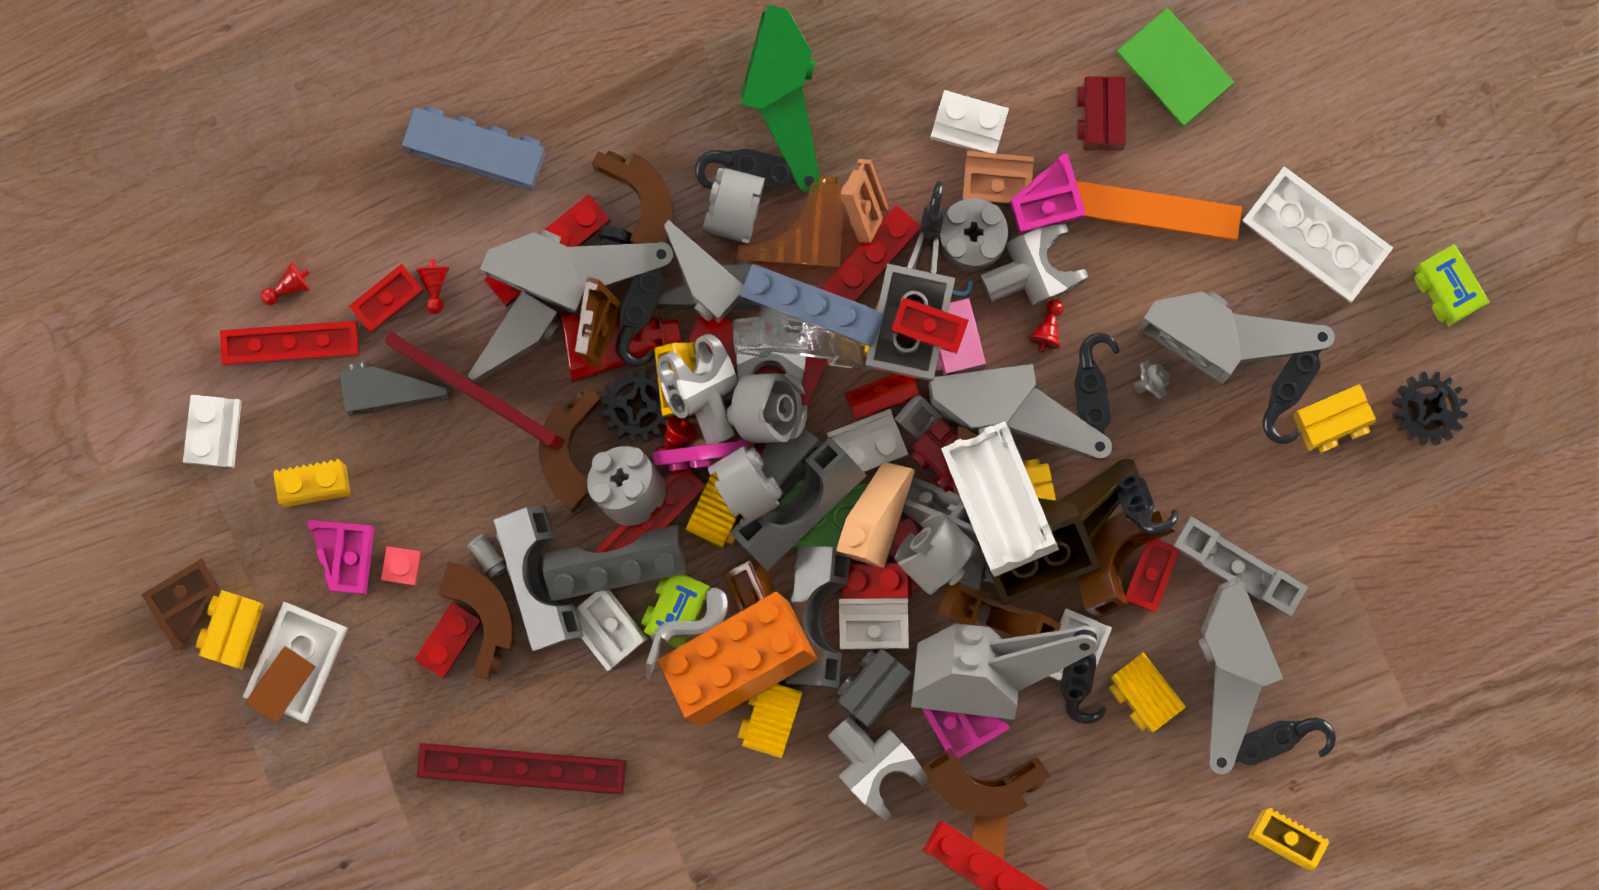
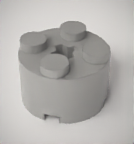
M719 168L716 180L712 186L709 198L711 203L705 217L702 232L749 244L754 229L753 224L760 206L765 178L727 168Z
M977 198L965 199L950 206L944 215L939 236V249L946 260L956 269L969 273L981 272L992 266L1001 257L1008 238V226L1002 211L996 205ZM970 229L976 230V234L981 235L978 236L976 242H971L970 236L966 235Z
M791 374L743 375L738 380L733 393L732 404L727 409L728 422L735 426L737 432L745 441L750 443L788 442L790 439H795L803 431L807 419V405H802L800 395L805 394L799 380Z
M620 446L607 452H600L593 458L592 467L587 479L588 491L594 502L609 518L620 525H638L650 519V514L657 506L658 508L661 507L666 496L665 479L641 449Z
M745 446L708 467L710 475L715 472L717 473L718 481L714 484L734 517L740 513L743 516L740 520V524L743 527L779 506L778 499L782 495V491L772 476L767 479L761 469L765 464L755 447L748 450Z
M942 512L935 513L922 521L920 525L924 529L916 536L911 532L904 539L895 555V560L900 567L929 595L936 592L945 583L951 586L956 584L965 573L962 567L978 550V546Z

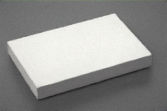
M283 602L243 697L248 698L280 651L284 646H287L316 666L284 712L285 715L308 724L348 628Z

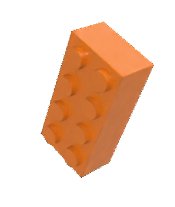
M776 591L659 658L658 662L685 719L700 728L818 659L790 602Z

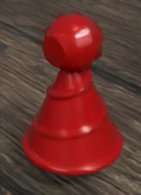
M429 259V266L416 269L425 286V290L428 291L431 297L426 302V309L430 314H438L444 309V303L438 296L440 295L446 274L450 269L447 266H436V259Z
M291 262L275 288L267 287L262 290L260 295L261 301L265 305L272 306L277 302L278 295L282 296L288 293L309 291L310 287L304 278L310 272L307 268L300 272L295 264Z
M1052 299L1046 304V310L1049 315L1028 336L1032 343L1040 345L1038 351L1043 353L1046 347L1051 349H1059L1061 347L1056 317L1062 315L1064 306L1057 299Z
M677 416L668 417L666 421L664 446H658L655 452L677 449L688 441L694 440L697 435L695 428L687 419Z

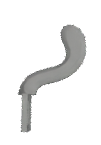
M711 588L707 592V612L700 621L666 622L655 630L651 636V639L654 641L646 662L647 680L651 681L662 644H667L673 637H698L724 621L728 601L726 594L721 589Z

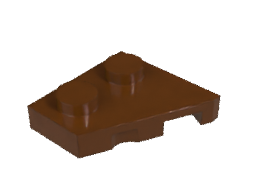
M587 277L575 352L587 365L600 368L619 319L622 304L599 279Z
M201 558L141 595L173 648L177 651L182 647L220 587Z

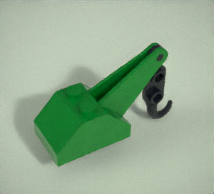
M769 4L763 7L738 101L740 105L759 109L783 158L752 149L732 151L710 150L699 157L695 165V175L703 187L712 189L713 183L707 180L704 172L706 166L713 162L722 164L731 170L765 178L764 185L775 188H784L791 183H795L800 190L812 193L820 187L821 178L802 88L805 80H811L816 60L811 59L812 51L788 9Z

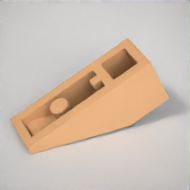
M887 462L882 463L847 516L836 551L855 561L884 568L915 473L914 469Z

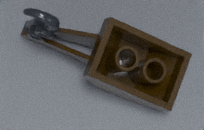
M1122 459L1060 501L1038 498L1059 550L994 577L979 541L977 542L1003 605L1101 568L1091 541L1120 503L1125 517L1137 524L1143 533L1149 535H1158L1168 531L1176 524L1179 517L1178 511L1172 510L1171 516L1166 521L1161 523L1151 522L1155 505L1146 481L1140 477L1134 460Z

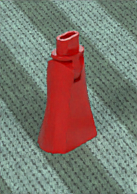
M562 315L572 383L627 365L620 359L616 349L620 317L599 368L587 365L575 352L580 315ZM651 317L647 325L632 338L629 345L630 354L640 358L645 356L650 350L655 351L657 347L671 343H681L678 320L662 321V317H658L657 321L656 317Z

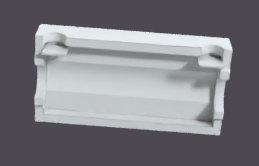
M1285 166L1242 221V223L1349 303H1352L1393 249L1392 246Z
M1005 421L995 426L984 428V432L969 440L959 439L941 448L994 577L1059 550Z

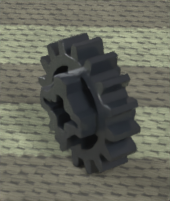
M628 369L626 379L623 380L618 375L614 376L617 385L615 387L611 385L605 386L610 397L601 398V403L608 406V409L601 412L602 417H611L612 419L606 425L607 428L612 430L617 427V438L619 439L623 438L625 434H629L630 443L633 444L637 436H642L645 443H648V434L650 433L659 438L661 436L659 426L667 427V419L665 416H662L661 402L651 400L647 395L648 386L660 398L659 385L657 384L658 375L654 373L649 379L646 378L645 369L640 370L639 376H634L631 369ZM634 385L633 390L627 395H619L623 389ZM640 392L643 405L647 407L646 409H640L635 420L633 409L629 404L636 403ZM615 410L625 412L628 416V426L618 419ZM650 416L657 417L650 425L641 428L642 422Z
M1424 371L1419 374L1418 382L1411 376L1406 380L1409 388L1400 386L1397 389L1402 398H1395L1392 401L1394 406L1399 407V411L1392 414V418H1401L1403 422L1398 426V431L1406 428L1410 431L1407 440L1410 441L1418 436L1420 437L1419 443L1421 446H1424L1428 439H1431L1433 445L1437 446L1441 443V436L1447 441L1454 438L1451 429L1459 432L1463 428L1458 419H1465L1468 413L1461 411L1460 407L1468 403L1467 399H1459L1457 396L1462 391L1461 386L1454 389L1450 387L1453 380L1452 377L1447 378L1445 381H1440V372L1436 371L1431 379H1428V375ZM1422 387L1435 388L1432 393L1428 394L1416 391ZM1446 397H1448L1450 401L1451 411L1447 409L1445 400ZM1437 398L1434 402V413L1423 419L1427 409L1425 405ZM1408 406L1411 407L1413 410V421L1409 416ZM1435 423L1439 427L1443 426L1442 429L1435 431L1424 430L1428 424Z

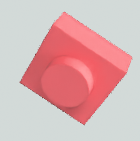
M386 546L381 581L416 586L422 552Z

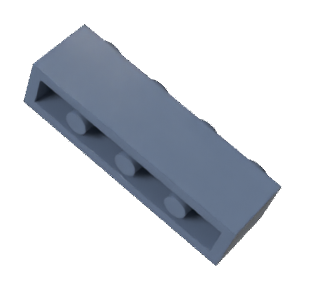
M425 106L424 110L414 107L402 143L406 153L534 192L546 156L545 149L540 146L541 142L539 140L524 135L520 139L507 136L508 131L496 126H489L487 130L475 126L476 122L463 116H457L456 120L443 116L444 112L431 106Z
M752 264L740 293L741 297L758 305L870 347L874 343L884 318V314L868 306Z

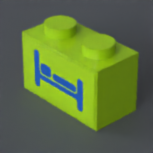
M1455 244L1420 263L1414 269L1417 274L1414 276L1417 286L1423 293L1427 292L1434 303L1432 310L1440 322L1445 321L1448 328L1490 303Z
M684 574L661 578L655 592L660 595L655 608L649 605L641 622L642 625L646 626L644 634L651 637L655 630L666 622L697 621L706 601L707 592L711 589L710 586ZM673 637L668 641L667 645L677 649L684 645L689 637Z

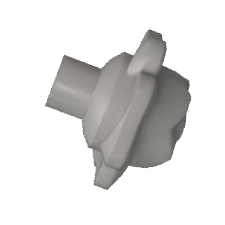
M1149 360L1141 363V379L1134 383L1136 391L1139 394L1149 391L1158 399L1166 396V386L1170 384V374L1164 370L1161 364L1153 365Z

